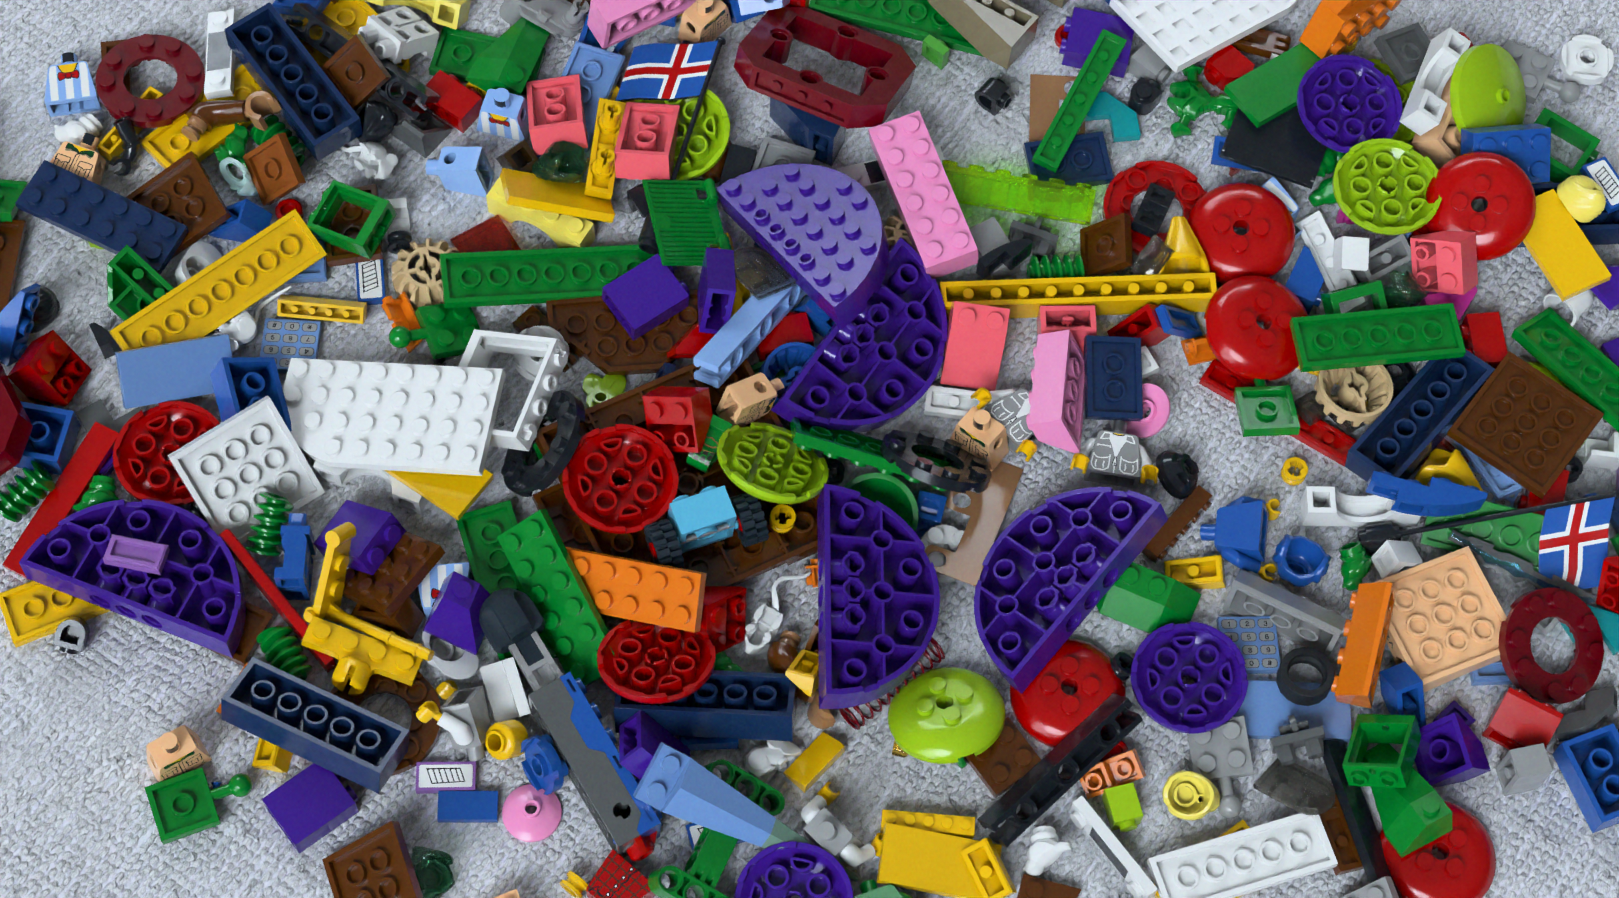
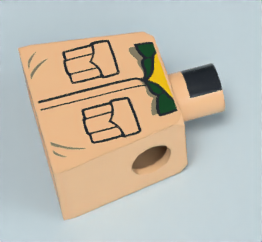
M721 0L695 1L682 14L678 39L681 42L682 40H687L693 44L714 41L732 25L727 5Z
M84 133L79 145L68 141L63 142L50 163L98 185H101L106 166V160L100 153L95 151L100 139L89 133Z
M760 372L728 385L715 412L720 418L730 422L733 426L738 424L740 428L770 412L776 397L785 392L784 385L779 378L769 381L765 374Z
M973 406L958 422L950 438L959 442L962 445V449L987 461V467L991 472L1009 453L1004 425L992 418L988 411L978 410L976 406Z
M181 725L170 732L164 733L161 737L146 745L147 763L158 782L195 770L212 760L198 734L186 725Z

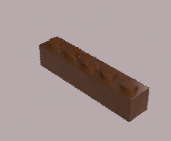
M1198 485L1193 493L1168 518L1167 522L1141 553L1154 563L1159 559L1163 560L1168 554L1167 550L1170 547L1174 548L1178 543L1180 535L1184 536L1189 531L1190 524L1192 522L1195 524L1200 519V513L1203 510L1206 512L1212 505V495Z

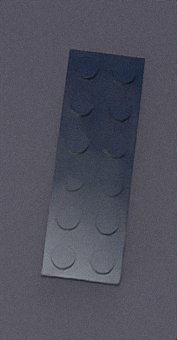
M46 160L43 161L15 202L18 209L116 255L128 245L159 275H161L189 232L186 225Z

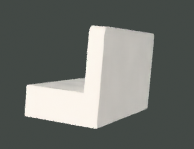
M514 657L480 668L496 722L510 720L531 713Z

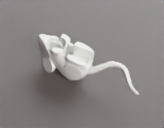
M369 141L360 142L359 145L346 147L345 145L341 147L345 152H361L359 157L354 158V162L359 170H365L367 179L374 177V179L393 178L392 170L397 165L398 158L394 154H388L383 145Z
M290 285L260 303L255 310L254 317L245 311L214 330L215 333L210 336L224 333L229 334L231 353L237 351L239 346L249 343L256 336L261 309L270 301L291 289L292 286Z
M811 571L803 575L782 576L773 583L771 589L772 607H768L766 604L761 605L756 610L752 623L748 624L745 628L744 644L747 654H763L767 652L770 646L769 642L782 626L784 618L783 614L779 613L778 585L785 580L804 579L811 574Z
M766 740V745L755 747L749 751L745 759L744 771L764 782L774 776L775 770L782 771L786 769L787 764L785 762L800 755L802 750L789 741ZM739 783L738 785L739 792H741L744 787L742 783Z

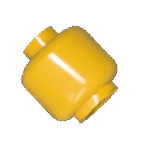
M517 720L496 722L486 731L485 746L488 753L498 760L516 758L524 753H521V743L529 738L525 726Z

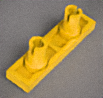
M599 98L584 195L608 200L612 198L615 180L614 150L625 111V102Z

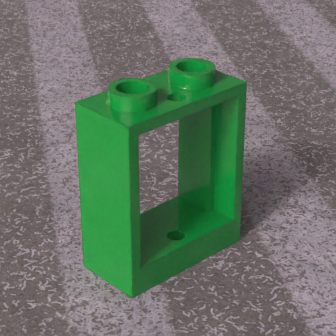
M1547 108L1543 109L1533 123L1550 127L1551 133L1584 152L1573 169L1550 157V181L1553 183H1562L1570 176L1582 175L1580 172L1581 167L1595 161L1600 153L1596 150L1601 141L1600 139Z
M333 180L329 188L323 192L322 200L316 210L310 214L307 226L316 239L371 259L397 213L390 201ZM344 201L372 211L356 239L328 229Z
M1370 280L1320 294L1325 314L1341 313L1339 303L1370 294L1374 310L1388 309L1381 280Z
M1358 714L1342 764L1349 786L1407 788L1421 739L1416 715ZM1368 744H1403L1397 764L1363 763Z

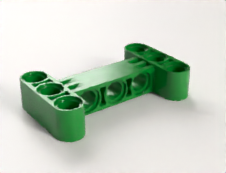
M717 760L704 766L712 773L714 768L718 769L721 773V779L737 791L739 783H742L746 788L745 796L772 816H776L783 811L785 799L782 793L729 761ZM765 797L771 803L770 811L765 809L763 805ZM704 827L684 869L681 870L672 865L658 868L649 875L648 887L660 898H687V890L689 888L694 891L696 898H729L717 891L715 887L738 839ZM663 873L670 879L668 888L664 887L661 882Z

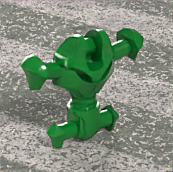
M1196 64L1182 70L1183 74L1187 76V80L1170 84L1169 90L1175 97H1168L1167 105L1180 117L1179 122L1173 123L1170 127L1174 138L1191 135V129L1188 127L1190 121H1195L1202 114L1211 111L1216 112V115H1226L1225 120L1221 124L1228 130L1238 109V106L1228 95L1210 96L1202 85V81H1198V75L1202 73L1204 68Z

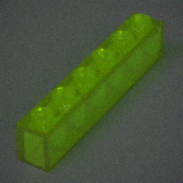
M942 160L943 168L959 204L1034 217L1042 216L1046 219L1086 226L1091 225L1096 199V190L1091 189L1092 185L1076 183L1075 186L1065 185V181L1061 179L1049 178L1047 182L1038 180V176L1032 174H1022V177L1011 176L1012 172L1008 170L996 169L994 173L984 171L985 167L970 164L968 168L959 167L955 161Z

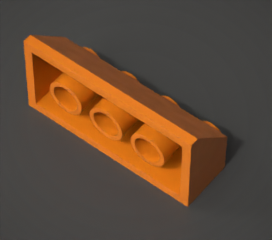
M1393 583L1359 584L1358 591L1352 592L1349 605L1350 609H1354L1352 619H1346L1343 636L1347 637L1345 648L1340 647L1337 664L1341 665L1339 676L1335 675L1331 686V692L1335 693L1337 702L1372 709L1396 598Z

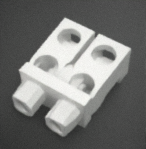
M406 6L376 16H368L366 26L360 27L358 30V34L362 35L367 44L374 47L375 55L381 60L388 58L394 64L400 63L402 59H409L417 53H422L426 57L434 55L440 33L427 22L421 20L418 15Z

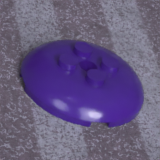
M1333 55L1319 60L1304 74L1297 90V108L1303 125L1319 143L1331 150L1345 154L1349 152L1351 147L1366 140L1378 138L1391 139L1399 128L1403 109L1401 96L1388 74L1385 76L1376 69L1373 62L1358 56Z
M1198 622L1174 625L1171 623L1153 631L1138 647L1131 666L1132 690L1143 711L1161 726L1181 733H1204L1224 725L1240 709L1248 688L1246 663L1235 643L1214 627ZM1190 676L1194 679L1195 683L1184 684L1181 677Z
M789 841L767 847L755 855L742 870L737 880L738 883L734 898H791L792 896H800L801 898H854V893L848 874L834 856L816 845Z

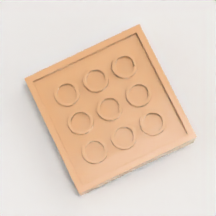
M1469 546L1376 581L1393 583L1396 598L1386 643L1392 653L1395 665L1406 662L1423 681V692H1427L1462 675L1501 660L1499 632L1502 621H1506L1507 617Z

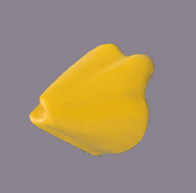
M1184 216L1172 217L1156 274L1210 273L1206 255Z
M1438 448L1434 449L1414 477V480L1426 486L1432 477H1443L1451 480L1452 483L1463 486H1475L1480 491H1483L1465 458L1457 449H1454L1453 452Z

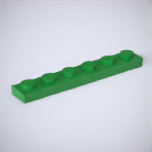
M1105 29L1102 30L1037 148L1032 162L1054 173L1057 172L1127 42L1126 39Z

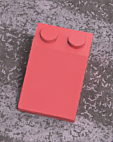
M579 74L527 82L529 133L535 155H551L557 152L577 151L588 148Z
M626 103L614 150L616 178L629 180H670L674 165L680 105Z
M959 301L951 302L940 384L971 389L983 387L988 391L996 389L1010 309Z

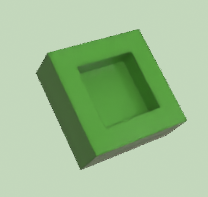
M929 34L923 40L921 55L942 70L948 64L950 49L944 41L936 39Z

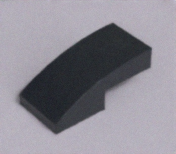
M730 144L719 186L729 179L750 172L757 156V150Z
M1150 183L1131 224V229L1155 240L1176 193Z
M1030 238L1020 239L993 249L978 259L976 273L984 280L1002 264L1012 271L1031 255L1033 241Z
M95 322L89 324L105 359L114 356L115 352L122 351L108 330Z

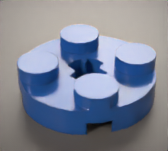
M544 734L542 736L534 735L525 739L521 743V753L525 752L526 760L521 763L531 785L537 791L544 789L545 795L560 790L564 783V777L569 772L567 764L559 758L554 749L552 738L548 734Z

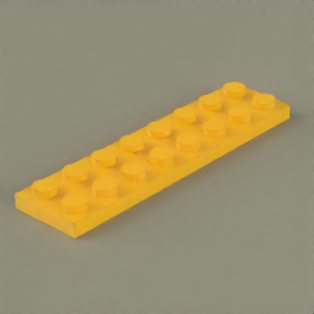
M294 209L110 330L109 333L122 351L205 337L325 257L327 253L296 209Z

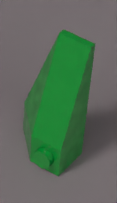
M521 17L476 58L465 80L486 92L488 89L505 88L509 93L520 95L550 32Z
M1380 743L1366 751L1363 763L1397 764L1400 754L1390 744ZM1413 767L1407 788L1371 787L1384 835L1401 858L1453 830L1452 811L1437 791Z

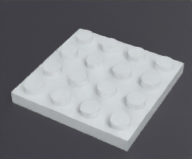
M268 395L168 455L169 460L211 529L218 536L224 530L230 529L241 544L248 540L247 536L257 534L256 531L250 528V525L260 523L259 520L253 517V514L263 513V510L257 507L256 503L266 502V499L260 496L259 492L273 493L287 498L294 505L293 510L286 512L287 514L296 511L325 493Z

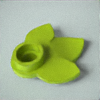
M589 373L582 385V390L587 396V408L625 393L626 377L624 375L606 374L603 378H600L594 373Z

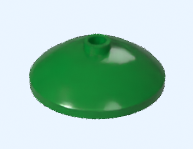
M879 472L866 473L852 479L844 486L845 488L860 492V496L874 503L876 501L881 502L899 515L916 532L919 520L918 505L912 491L898 478Z

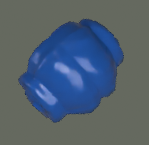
M1289 534L1284 535L1272 557L1273 561L1277 563V571L1281 579L1297 587H1304L1311 582L1319 583L1322 576L1327 573L1331 556L1326 554L1318 543L1304 536H1291Z

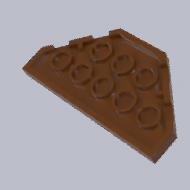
M697 289L689 290L690 295L687 308L634 341L602 300V296L546 301L548 326L557 330L570 347L607 375L656 373L665 362L672 364L677 359L667 358V352L692 325L698 323Z

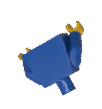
M1241 496L1227 504L1226 507H1220L1217 510L1216 524H1201V540L1214 541L1215 547L1223 559L1244 571L1258 573L1263 580L1271 583L1274 578L1267 576L1265 570L1275 573L1277 571L1276 566L1270 563L1262 566L1261 562H1265L1268 520H1276L1281 512L1274 511L1273 509H1277L1280 502L1275 498L1266 503L1263 499Z

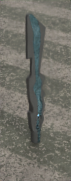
M1454 529L1449 534L1448 540L1462 548L1469 546L1475 558L1479 559L1483 567L1494 568L1495 573H1506L1514 583L1527 580L1537 589H1563L1575 594L1586 604L1593 603L1596 600L1594 595L1556 575L1549 579L1534 571L1533 564L1510 553L1498 552L1493 549L1495 546L1473 536H1465Z

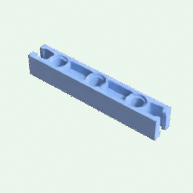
M780 266L694 356V365L700 367L699 370L694 372V379L719 388L806 294Z

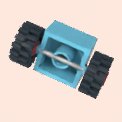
M724 485L717 488L716 486H709L702 489L699 494L690 497L688 495H681L675 498L672 503H669L667 519L644 526L645 539L648 543L647 547L650 550V556L654 563L677 568H684L683 553L732 537L734 529L737 531L739 540L741 539L744 547L768 540L769 531L766 527L767 521L764 518L765 514L761 509L758 498L746 492L729 498Z

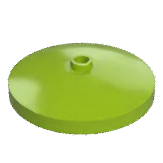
M1481 44L1472 46L1460 56L1455 65L1450 84V103L1452 115L1460 134L1463 128L1522 125L1524 122L1526 93L1523 77L1513 57L1499 45Z

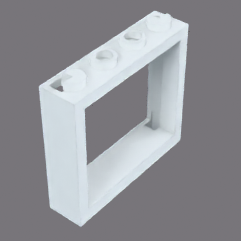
M474 329L459 367L487 368L493 352L544 358L514 431L493 429L489 445L529 451L537 436V431L547 412L549 402L557 388L558 380L564 366L567 364L570 353L557 338Z

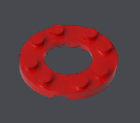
M1156 160L1139 162L1134 167L1124 172H1119L1110 182L1103 201V220L1126 213L1131 217L1132 224L1134 218L1130 213L1131 203L1137 195L1147 191L1150 183L1176 193L1174 197L1179 201L1186 220L1197 201L1208 192L1204 191L1194 174L1179 165ZM1131 229L1132 254L1144 259L1159 260L1168 232L1163 234L1161 232L1157 233L1154 240Z

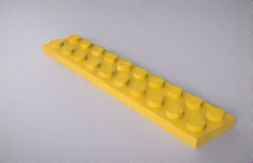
M339 0L336 4L330 1L322 12L353 35L358 34L360 27L366 26L368 16L378 15L364 0ZM305 17L301 20L304 22L303 25L306 26L308 19ZM321 28V29H320V36L322 37V35H323V30H322V28ZM297 36L320 67L329 60L328 57ZM242 64L235 70L234 96L207 100L204 94L200 102L246 100L250 94L263 90ZM186 114L172 120L173 124L155 129L142 139L141 145L164 169L190 151L194 152L200 162H202L214 152L213 149L219 147V144H224L228 134L234 131L235 124L217 127L211 132L205 131L203 135H200L198 142H194L181 132L183 126H187L186 123L189 120ZM252 121L237 124L248 127L252 124Z

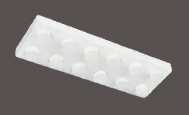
M1316 808L1154 856L1147 860L1160 898H1235L1331 869L1338 865Z

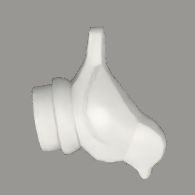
M87 113L85 116H81L78 121L71 120L65 125H54V135L59 142L68 141L79 145L84 133L98 137L100 135L99 132L103 130V126L97 118Z
M1051 826L1036 827L1032 830L1031 845L1027 850V861L1022 870L1030 876H1040L1044 869L1053 864L1063 852L1071 850L1072 845L1068 842H1058L1059 839L1055 828Z

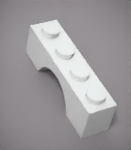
M1451 27L1431 40L1399 121L1420 136L1440 124L1447 103L1441 99L1442 91L1453 74L1458 59L1469 48L1471 43L1470 40Z
M317 461L313 465L318 479L341 487L358 476H378L392 487L395 505L422 514L427 503V499L384 470L332 467Z
M1306 486L1300 499L1302 526L1364 527L1366 525L1392 521L1393 526L1415 528L1421 516L1392 511L1393 500L1377 495H1346L1340 493L1332 486Z

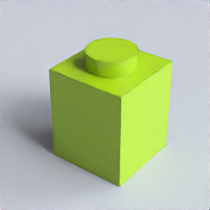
M1134 783L1104 790L1102 802L1111 831L1120 829V832H1129L1136 829L1137 825L1141 823L1143 812Z

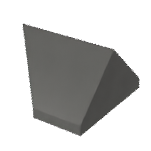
M431 114L429 119L420 121L412 118L410 122L405 119L401 125L393 128L391 134L421 156L427 158L451 133L453 128Z

